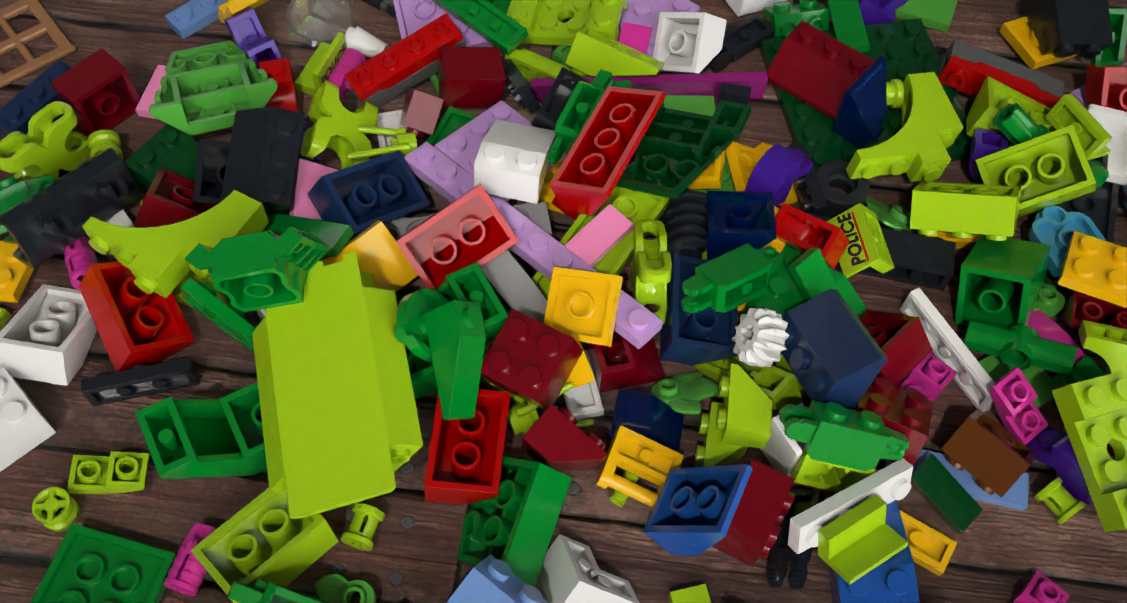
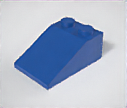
M748 464L671 469L643 533L671 555L698 556L726 536L753 468Z
M894 500L887 504L885 523L908 542L897 500ZM909 543L905 549L851 585L829 566L833 603H920L915 566Z

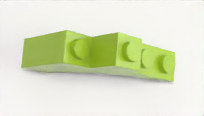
M935 72L908 74L903 82L904 99L901 106V126L899 132L883 143L856 150L846 168L850 179H871L876 176L906 173L910 182H931L942 175L951 161L946 148L951 147L955 142V139L963 129V125Z
M233 190L229 196L211 209L193 218L170 225L147 228L125 227L103 222L91 216L82 227L90 238L88 241L89 245L103 255L107 253L114 255L122 265L129 268L136 278L134 283L139 289L147 294L155 292L167 298L190 270L200 277H211L208 269L199 270L185 260V257L199 243L214 248L222 239L262 232L269 221L262 203Z

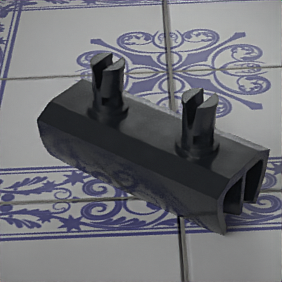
M111 147L107 148L84 162L80 167L71 170L67 175L58 178L53 184L45 186L39 193L32 194L25 202H20L0 214V226L4 225L10 233L3 241L5 243L17 244L19 247L13 253V257L23 264L35 268L85 235L86 232L82 226L91 216L104 222L141 198L139 188L122 159Z

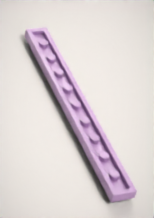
M427 141L404 157L412 173L449 202H453L474 187V177ZM488 194L519 240L510 249L550 281L553 267L599 273L501 197ZM621 290L614 331L637 349H640L662 329L663 321Z

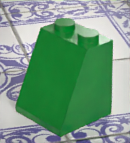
M982 234L961 265L955 323L969 326L972 320L1004 329H1009L1014 325L1028 326L1046 276L1051 245L1007 238L1004 241H994L986 239V235Z

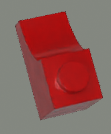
M284 58L259 62V69L262 68L267 73L268 79L273 78L278 86L267 102L266 107L273 106L299 112L295 78L290 59Z
M785 203L782 204L767 231L770 236L788 244L801 253L806 252L810 247L819 248L827 266L833 270L850 242L842 228Z

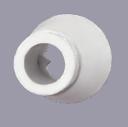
M350 26L346 31L345 40L347 48L355 49L365 57L372 58L388 48L387 43H384L359 26L356 28Z

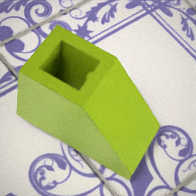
M731 363L727 376L721 375L718 396L724 397V408H718L716 429L722 430L721 443L764 449L771 436L772 400L738 364Z
M712 402L708 414H701L698 434L704 435L703 446L697 445L694 459V466L730 465L744 456L748 448L746 446L721 443L722 430L716 429L718 408H724L723 403Z

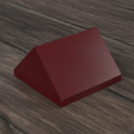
M439 46V98L444 99L441 108H448L449 106L454 108H491L501 100L506 76L499 47Z

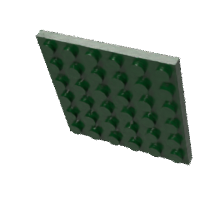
M921 19L865 26L870 51L862 54L878 62V66L869 88L840 122L835 121L772 84L793 142L799 141L805 144L812 162H814L815 171L822 164L829 161L843 160L850 162L856 150L883 143L899 132L901 108L891 109L889 106H884L879 110L873 109L870 99L871 85L875 79H882L885 82H890L892 79H901L904 82L908 74L935 72L936 76L938 75L940 58ZM834 30L823 31L836 39ZM785 36L767 38L758 47L766 70L770 67L786 39ZM941 84L963 125V129L955 139V142L951 147L946 148L951 158L950 162L969 159L972 139L966 134V113L955 90Z

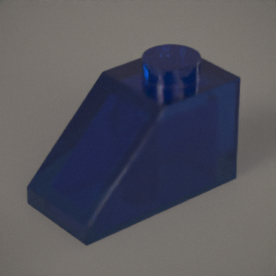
M618 389L610 437L613 438L616 429L622 425L663 446L679 450L684 415L675 412L668 404L654 395Z

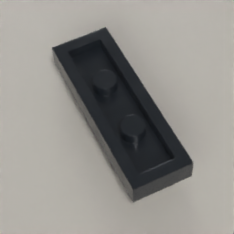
M171 358L164 363L149 366L136 365L129 370L115 373L102 372L94 375V377L81 379V392L94 407L199 385V377L190 358Z

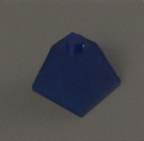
M882 56L846 91L832 128L833 132L860 149H863L870 141L876 142L885 129L882 123L887 113L886 58Z
M707 191L708 213L706 219L708 225L706 230L708 236L706 242L708 243V248L706 250V260L717 258L747 243L755 249H761L776 239L773 192Z

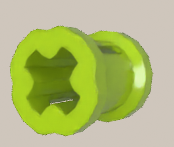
M1060 477L1042 489L1034 498L1037 501H1042L1057 516L1056 522L1062 525L1086 504L1083 501H1077L1062 486L1063 480Z
M355 503L352 508L354 516L348 531L344 532L340 539L344 544L355 549L372 551L374 547L372 542L378 523L384 520L385 513L371 505ZM366 522L363 532H360L363 523Z

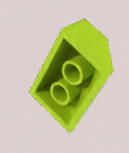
M989 76L984 80L966 118V134L971 139L976 128L1001 132L994 125L993 118L1007 104L1017 103L1037 125H1045L1050 132L1056 130L1045 118L1051 110L1049 107ZM1008 139V148H1009V147H1012V143H1011V141Z
M1073 124L975 160L984 184L1022 187L1017 218L1040 211L1046 206L1057 205L1096 191L1097 183Z
M921 181L912 190L910 229H918V233L922 235H937L938 231L952 232L951 236L957 238H970L972 234L986 235L988 240H1007V236L1013 237L1016 230L1022 187Z
M268 487L190 551L228 595L234 580L252 587L255 586L258 579L264 581L269 579L287 586L339 541L320 513L301 519H290L287 494L284 491H270Z

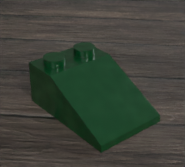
M166 124L123 163L138 188L147 193L160 167L195 181L199 143L185 132Z

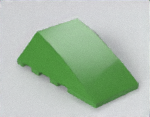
M232 40L172 52L165 68L166 76H163L160 80L162 88L155 92L154 99L156 103L150 105L149 112L151 116L191 136L233 127L236 111L265 107L278 86L273 78L268 79L267 73L262 68L257 69L255 62L251 58L247 59L245 52Z

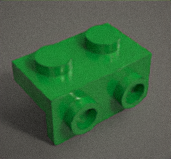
M800 0V3L794 4L779 1L773 3L771 7H763V19L773 25L775 30L774 37H787L802 20L823 32L828 31L829 8L817 0Z

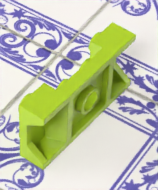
M511 0L506 15L527 29L528 36L520 44L572 46L577 32L585 26L618 41L619 21L622 10L628 9V0ZM566 18H571V19H570L568 22H566V23L561 22L562 20H564V19H566Z
M1127 370L1052 390L1104 533L1127 530ZM1107 444H1110L1114 450V460L1107 452Z

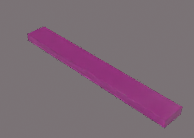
M767 72L612 76V80H630L631 87L636 85L664 91L665 95L714 96V101H717L722 83L751 87L750 99H763L768 77ZM582 77L590 83L595 79V77ZM556 78L531 79V91L536 100L541 104Z

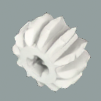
M750 308L747 314H741L740 324L734 326L736 335L731 340L736 344L733 348V353L739 356V361L761 368L771 367L773 362H780V352L787 350L784 344L785 340L790 336L785 332L788 322L782 320L781 314L776 313L774 310Z

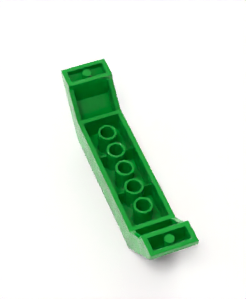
M476 262L446 275V281L436 291L441 293L449 302L453 300L479 302L486 333V346L501 330L508 318V314ZM405 345L414 398L416 400L438 390L433 362H426L417 357ZM258 382L220 399L174 400L170 396L135 412L161 479L255 475L267 469Z

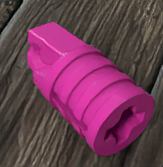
M352 48L344 50L328 78L329 82L339 87L340 101H342L349 89L352 90L344 74L367 61V58L361 52Z
M85 235L64 249L65 263L70 282L77 290H80L79 285L90 265L99 264L96 253L89 245V240Z
M202 523L194 524L177 552L178 555L175 557L168 576L164 580V586L181 594L197 595L198 588L201 586L207 570L190 550L216 530L215 527Z

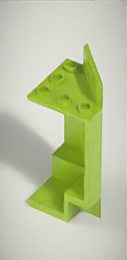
M357 251L343 254V261L325 266L323 261L317 262L307 274L304 285V302L265 309V317L252 333L269 490L284 491L287 494L290 519L305 518L391 493L397 488L394 472L404 463L408 462L410 457L423 446L405 344L396 339L393 331L394 325L397 323L398 309L395 291L375 288L373 274L360 272Z

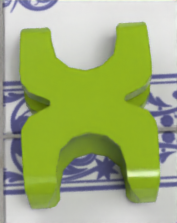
M325 80L313 94L308 114L314 125L303 134L300 154L314 160L316 155L329 148L337 153L340 158L341 169L368 161L370 157L348 159L347 154L372 149L370 140L365 136L368 133L359 132L357 128L359 126L376 127L378 107L366 101L364 106L358 108L355 112H350L339 100V87Z
M61 101L52 102L31 117L28 123L27 134L15 131L0 141V169L8 173H15L16 179L22 176L25 179H30L51 173L54 179L57 180L60 169L71 171L89 158L91 150L88 147L87 136L71 131L77 125V116L71 105ZM64 114L61 118L53 122V119L55 117ZM81 145L79 148L71 150L74 146ZM15 153L10 158H5L7 155Z
M637 220L634 223V254L630 267L631 291H633V299L643 306L655 304L657 312L653 314L660 318L664 324L667 316V283H670L672 271L670 252H667L665 226L659 220ZM643 233H653L657 238L645 240L643 239Z

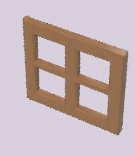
M19 0L0 9V26L9 37V39L0 42V56L17 48L27 61V63L5 74L0 70V89L76 51L77 47L71 45L38 0ZM30 10L40 24L16 34L7 20ZM48 33L58 48L34 58L24 44Z

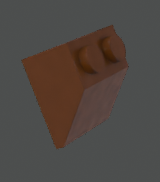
M980 409L973 412L941 448L947 454L945 459L953 467L960 471L966 469L977 478L975 483L983 491L990 495L996 493L1001 498L1029 468L1037 456L1036 452Z

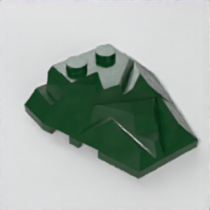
M632 86L633 89L662 91L648 87ZM720 100L713 116L665 108L663 101L617 182L616 187L676 199L741 134L752 111L751 105Z

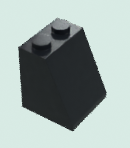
M1020 0L1021 7L1028 18V22L1034 31L1043 54L1056 53V56L1059 58L1082 54V57L1089 58L1100 55L1102 50L1113 45L1108 0Z

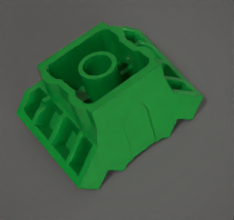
M289 227L281 236L268 231L225 238L214 248L199 243L185 257V260L199 270L208 269V273L211 274V280L214 282V288L219 292L225 293L230 298V304L245 313L304 302V285L307 274L331 247L317 236Z

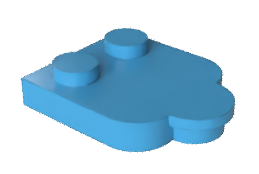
M1050 205L1037 213L1035 221L1028 232V238L1030 242L1051 245L1047 268L1053 277L1060 276L1069 241L1074 231L1104 241L1106 239L1087 215L1080 212H1066L1059 206Z

